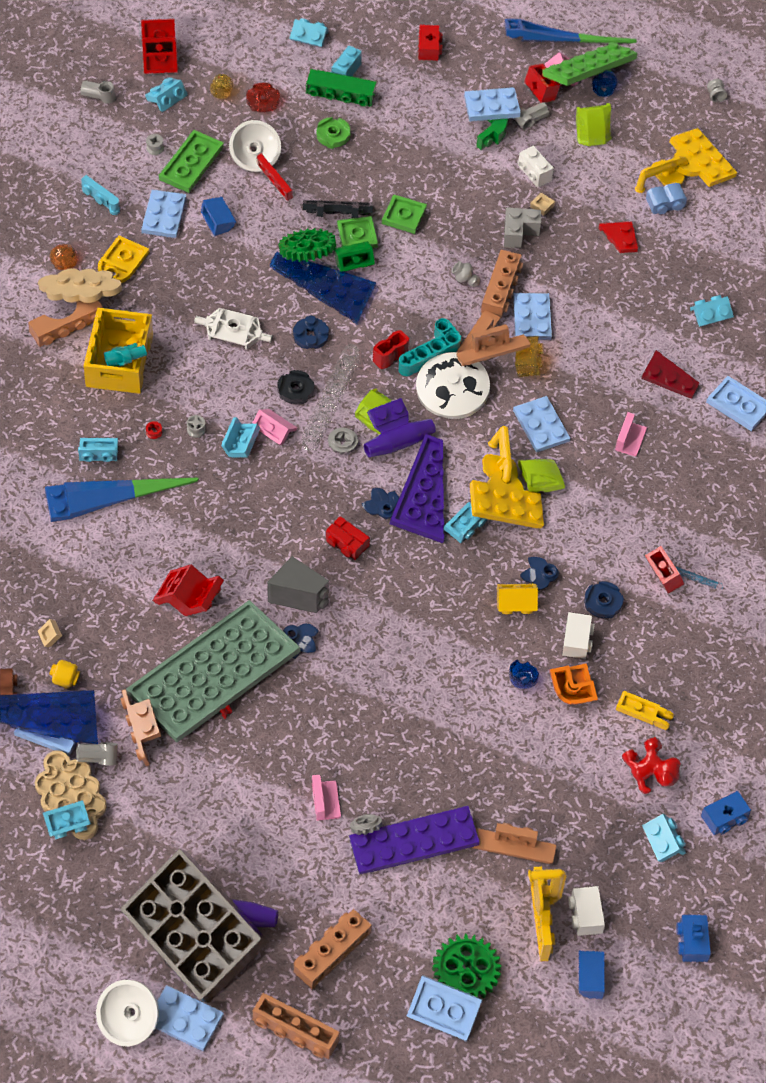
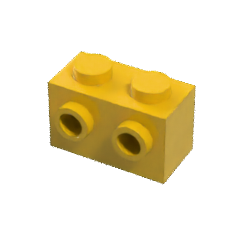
M497 584L498 611L502 612V614H513V611L531 614L533 611H538L537 585Z

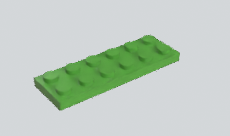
M609 43L607 46L598 47L596 50L585 52L583 55L574 56L570 60H564L562 63L551 65L543 69V76L568 86L637 59V52L632 51L628 47L619 46L617 43Z

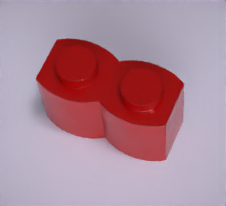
M402 330L393 332L388 339L378 342L373 348V362L381 370L390 367L395 360H399L402 354L409 351V337Z

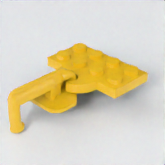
M699 128L671 137L670 143L677 150L674 157L670 160H660L653 163L652 166L643 169L640 172L635 191L643 193L645 191L646 179L652 176H656L664 186L672 183H680L681 185L684 175L691 177L699 176L708 187L736 177L737 172Z
M502 426L488 442V445L495 449L498 448L499 443L500 456L487 454L482 459L483 471L490 479L487 483L472 480L470 483L472 516L532 528H542L544 520L541 493L523 489L522 483L517 478V464L511 459L508 427Z
M541 866L534 867L533 871L528 870V876L531 882L540 961H548L550 954H553V945H555L554 932L551 933L550 929L553 923L550 905H553L562 897L566 872L561 869L543 870ZM551 879L550 885H547V880Z

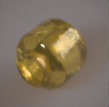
M226 74L216 75L210 85L211 94L218 99L228 98L234 86L233 80Z

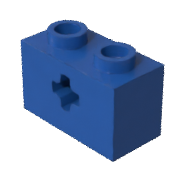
M736 791L704 807L701 817L713 835L718 833L723 835L730 831L732 826L745 824L748 821L751 809L740 793Z

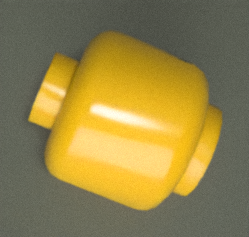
M60 660L57 665H52L49 675L52 676L53 684L69 689L72 685H76L80 671H78L76 664Z

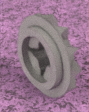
M337 428L329 434L328 444L333 449V452L338 451L340 454L347 452L349 454L351 450H355L358 438L351 429ZM344 436L345 442L343 445H341L340 441L341 439H343Z
M373 814L359 816L350 823L351 832L358 835L373 833V831L379 830L383 825L382 818Z

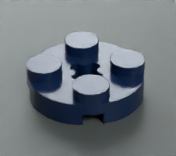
M308 315L306 318L299 320L293 328L294 341L301 348L318 349L328 341L329 327L325 322L315 318L313 315ZM308 331H314V336L312 334L308 336Z
M601 581L599 584H592L585 592V609L598 618H613L622 608L623 595H621L620 589L613 583ZM606 597L608 602L603 603L599 599Z

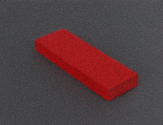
M262 153L257 155L256 159L259 168L286 200L292 199V189Z

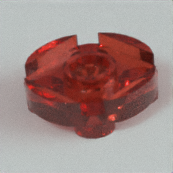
M256 83L253 85V88L248 89L246 92L247 105L252 111H274L280 103V92L277 88H273L270 83Z

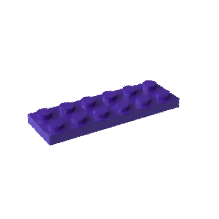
M469 806L380 827L379 830L367 833L366 835H349L359 875L479 846V839Z

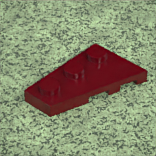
M655 350L641 378L690 399L693 398L699 386L697 380L657 350Z

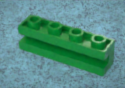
M310 69L306 81V94L313 97H324L328 100L334 99L344 103L359 104L363 107H372L377 82Z

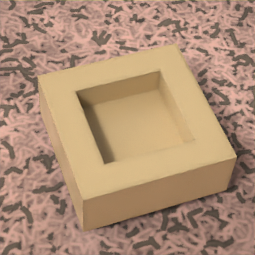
M540 193L530 203V208L541 210V215L544 216L554 207L555 201Z
M49 619L38 630L44 647H51L62 637L55 620Z

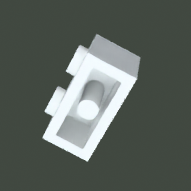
M534 146L519 152L518 166L537 188L552 181L553 167Z
M568 612L562 656L586 659L587 652H591L592 640H589V635H593L595 625L591 623L592 616Z
M598 886L573 888L572 895L568 898L569 908L574 911V916H572L573 929H577L578 936L602 934L605 923Z

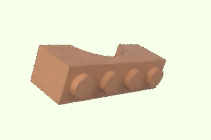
M77 301L75 311L66 318L53 319L42 315L29 321V332L39 347L49 345L54 340L60 337L64 338L75 330H82L86 325L94 322L97 308H103L99 301L92 303Z

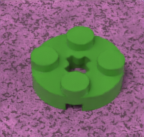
M333 117L325 118L317 125V140L330 149L340 147L350 139V126L345 120L340 118L338 120H333Z

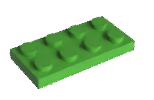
M193 130L159 174V180L190 193L223 149L224 142Z

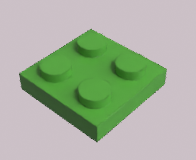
M393 195L382 218V224L415 234L426 211L427 204Z
M372 216L337 220L342 247L368 241L372 248H378Z

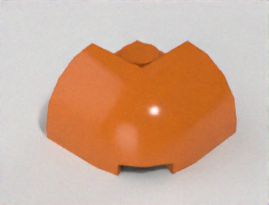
M587 663L549 670L554 691L563 702L577 705L598 700Z

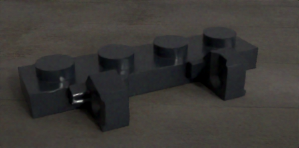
M303 200V210H306L307 213H316V217H323V212L325 214H334V211L345 215L352 214L351 218H358L359 215L373 213V203Z

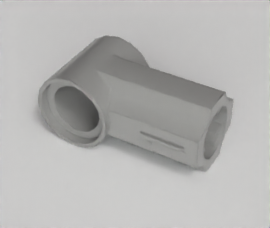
M83 81L81 84L80 93L83 96L101 99L106 104L112 103L116 99L114 86L109 81L100 84Z
M544 102L528 109L521 107L519 108L520 117L514 118V120L523 130H526L525 128L532 127L536 121L549 116V110Z
M101 742L100 744L78 743L76 749L77 761L97 762L98 764L108 766L116 765L118 744L112 742Z

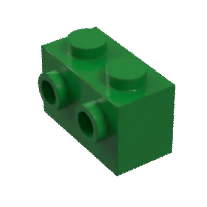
M368 241L338 247L334 250L336 265L340 272L375 265L373 248Z

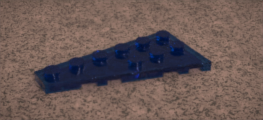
M276 251L270 263L271 269L285 278H289L297 286L304 288L309 294L324 304L334 308L344 317L346 316L351 319L356 325L376 287V282L340 272L310 261L306 262V260L301 262L299 260L294 262L292 259L287 260L278 251Z
M94 690L0 695L1 724L10 725L11 728L27 729L28 732L53 738L73 740L75 743L98 744Z

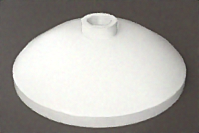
M250 120L240 124L233 131L229 141V150L234 162L239 167L250 172H262L257 165V155L262 153L273 166L279 158L281 142L277 132L269 124L258 120ZM251 147H256V151H252Z
M121 980L111 984L101 994L97 1004L96 1017L99 1028L108 1040L117 1045L133 1046L142 1043L150 1037L158 1022L159 1009L154 994L146 985L135 980ZM132 1008L135 1009L134 1016L131 1015Z

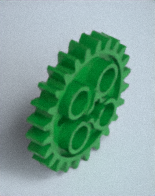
M307 228L306 231L300 229L299 232L293 231V234H287V237H282L283 240H279L280 243H278L280 255L283 258L286 257L287 260L292 259L293 262L299 260V262L306 260L308 262L309 259L315 261L316 258L322 259V256H328V253H333V250H336L335 235L332 232L328 233V230L323 231L319 229L317 231L316 228L312 230Z
M467 934L464 935V939L456 935L455 941L448 938V945L442 942V950H436L437 956L433 957V963L435 964L432 965V971H435L433 978L439 979V982L475 997H478L480 994L485 998L486 991L492 993V986H497L498 981L496 979H500L501 973L498 971L501 970L502 965L497 964L500 962V956H495L496 949L489 950L490 942L486 945L483 944L484 938L476 941V935H473L471 939H468ZM468 951L471 955L464 956L461 952ZM454 965L457 969L449 970L447 966ZM484 965L487 969L479 970L477 966ZM464 979H469L472 981V984L467 985L464 984L462 981Z

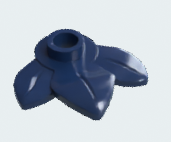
M375 487L371 491V500L362 502V507L371 515H379L384 519H390L399 496L395 491L387 494L382 488Z
M528 557L531 568L520 574V577L525 582L536 584L538 590H542L548 587L550 582L558 578L559 571L555 565L547 563L543 558Z
M304 623L298 627L288 625L283 629L287 636L289 632H295V636L290 638L300 647V652H316V645L312 637L319 630L315 626ZM300 652L292 658L296 659L299 656Z

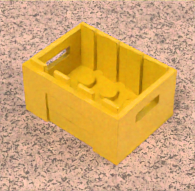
M97 308L83 365L86 387L141 393L147 356L132 360V363L122 365L121 367L107 366L104 352L119 346L124 347L137 343V347L144 345L148 354L153 340L152 314ZM115 317H118V318H126V319H135V321L123 320V319H115Z

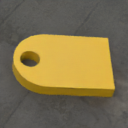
M118 236L100 259L98 272H115L116 275L113 278L123 283L132 277L150 250L129 239Z

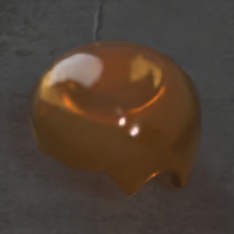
M65 243L59 244L52 248L49 253L51 263L58 270L72 269L77 265L78 257L76 251L70 245Z

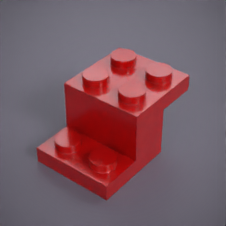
M175 18L141 20L144 74L178 72Z
M192 564L183 566L168 573L152 601L158 605L170 603L184 616L195 615L203 611L206 612L211 608L214 597L221 591V585L224 580L219 575L207 578Z

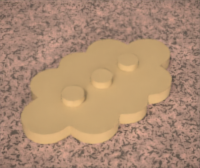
M66 269L58 275H47L38 281L39 289L42 292H46L47 298L53 301L64 299L66 302L82 301L92 303L98 301L102 296L117 295L122 290L121 281L114 279L110 271L96 272L93 269L81 271L78 269Z
M56 750L48 753L43 762L45 771L38 774L35 779L36 791L42 796V809L47 812L83 800L91 824L87 825L88 830L75 833V830L71 831L76 838L81 840L94 837L98 831L97 819L104 815L107 808L105 798L99 794V781L91 776V767L88 762H78L77 759L70 761L68 755L63 751Z

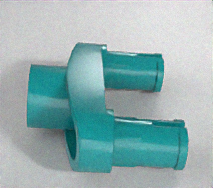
M137 343L124 347L119 346L104 352V358L107 366H122L132 363V360L147 356L146 348L144 345L137 347Z

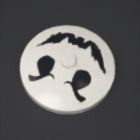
M444 353L433 357L420 369L416 381L417 396L422 405L437 416L448 419L466 418L479 411L487 401L490 380L486 369L480 362L462 366L457 359L456 353Z

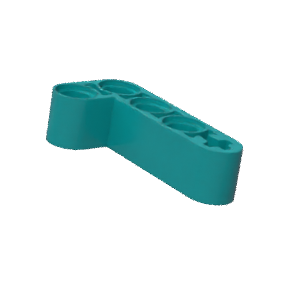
M441 318L435 322L434 339L399 357L398 371L401 375L411 376L419 372L423 365L433 357L458 351L461 335L448 319Z

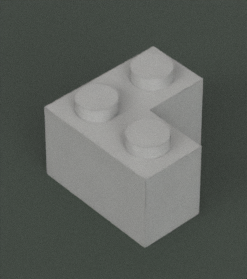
M506 207L504 247L521 248L523 235L539 236L541 210Z

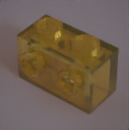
M539 336L526 337L530 342V347L516 351L515 367L518 377L540 375V368H543L541 354H544V345L540 343Z

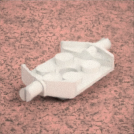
M218 308L207 318L196 316L194 323L206 327L209 340L213 337L244 345L246 350L258 340L271 343L273 335L262 333L258 317L223 308ZM235 323L238 326L230 327L229 325Z

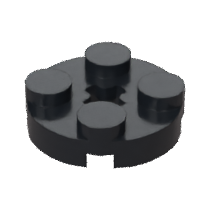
M300 370L289 371V374L285 376L283 374L277 383L280 399L291 404H305L314 393V382L309 378L310 375ZM298 385L299 389H293L291 387Z

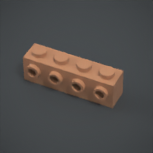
M505 250L500 251L482 301L481 313L489 311L500 316V318H502L503 313H507L509 308V302L507 301L512 299L514 293L512 287L517 285L519 278L517 272L521 273L523 267L521 254Z
M352 909L349 913H344L335 927H329L320 941L316 940L309 947V951L305 955H300L295 960L294 973L311 989L322 981L371 933L372 925L356 910Z
M265 993L261 995L253 1009V1021H255L257 1026L263 1029L267 1027L278 1037H286L292 1040L297 1047H306L319 1058L325 1057L329 1059L339 1042V1031Z

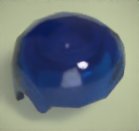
M604 70L594 75L592 80L593 92L600 97L611 96L618 85L616 74L611 70Z
M515 660L510 664L509 679L516 688L530 689L538 683L539 672L529 661L520 663L519 660Z

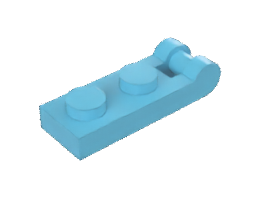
M85 175L81 178L82 190L86 195H91L98 204H103L109 208L110 214L117 215L120 213L119 199L89 176Z

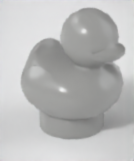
M458 261L453 266L451 272L455 275L457 282L463 283L468 281V284L472 287L480 284V278L477 275H472L473 267L470 263Z

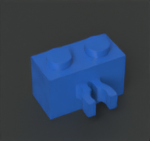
M682 915L680 922L676 924V933L681 937V942H678V955H682V962H708L711 953L707 915Z

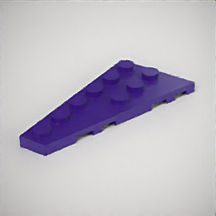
M425 434L389 523L440 543L444 542L443 440Z

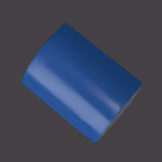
M223 197L203 200L200 212L213 235L217 236L229 232L234 227L236 220Z
M579 950V994L586 998L603 999L605 992L604 952Z

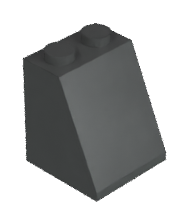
M293 556L267 582L268 602L271 604L317 613L320 609L326 608L329 603V580Z

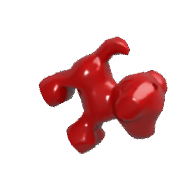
M657 737L650 738L644 742L647 754L639 763V755L633 749L622 754L623 761L631 768V773L643 794L651 792V788H648L645 784V781L651 775H655L657 782L663 787H671L680 779V760L676 757L662 760L658 755V751L662 749V744Z

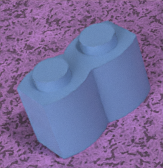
M680 183L649 189L646 193V201L653 214L658 213L661 215L669 210L679 211L686 206L687 198Z

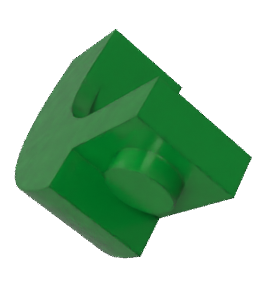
M508 118L488 120L491 126L477 136L476 147L482 150L485 147L491 146L493 142L497 145L501 143L506 135Z

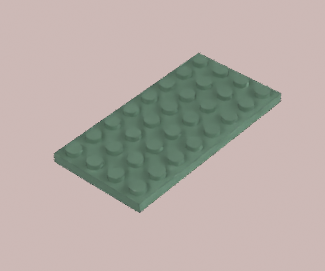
M249 600L126 688V690L137 703L150 699L157 723L176 742H179L221 709L225 708L298 654L300 647Z

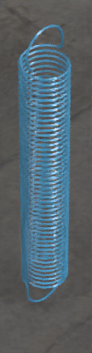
M676 567L677 570L686 571L682 568ZM687 571V572H679V573H684V574L697 575V574H695V573H693V572H690V571ZM681 575V576H687V577L707 579L706 577L701 576V575H697L696 577H695V576H689V575ZM688 578V579H690V580H697V581H704V582H711V583H717V584H718L717 581L712 580V579H707V581H706V580H699V579H691V578ZM701 583V584H707V585L717 586V585H715V584Z

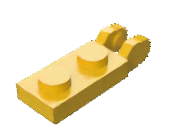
M623 691L616 706V711L651 725L654 724L656 727L668 730L670 724L656 717L657 714L668 720H672L674 717L672 711L660 707L661 705Z

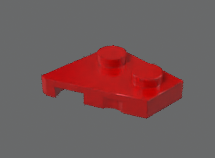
M632 221L599 223V230L607 235V239L615 245V248L620 253L638 251Z

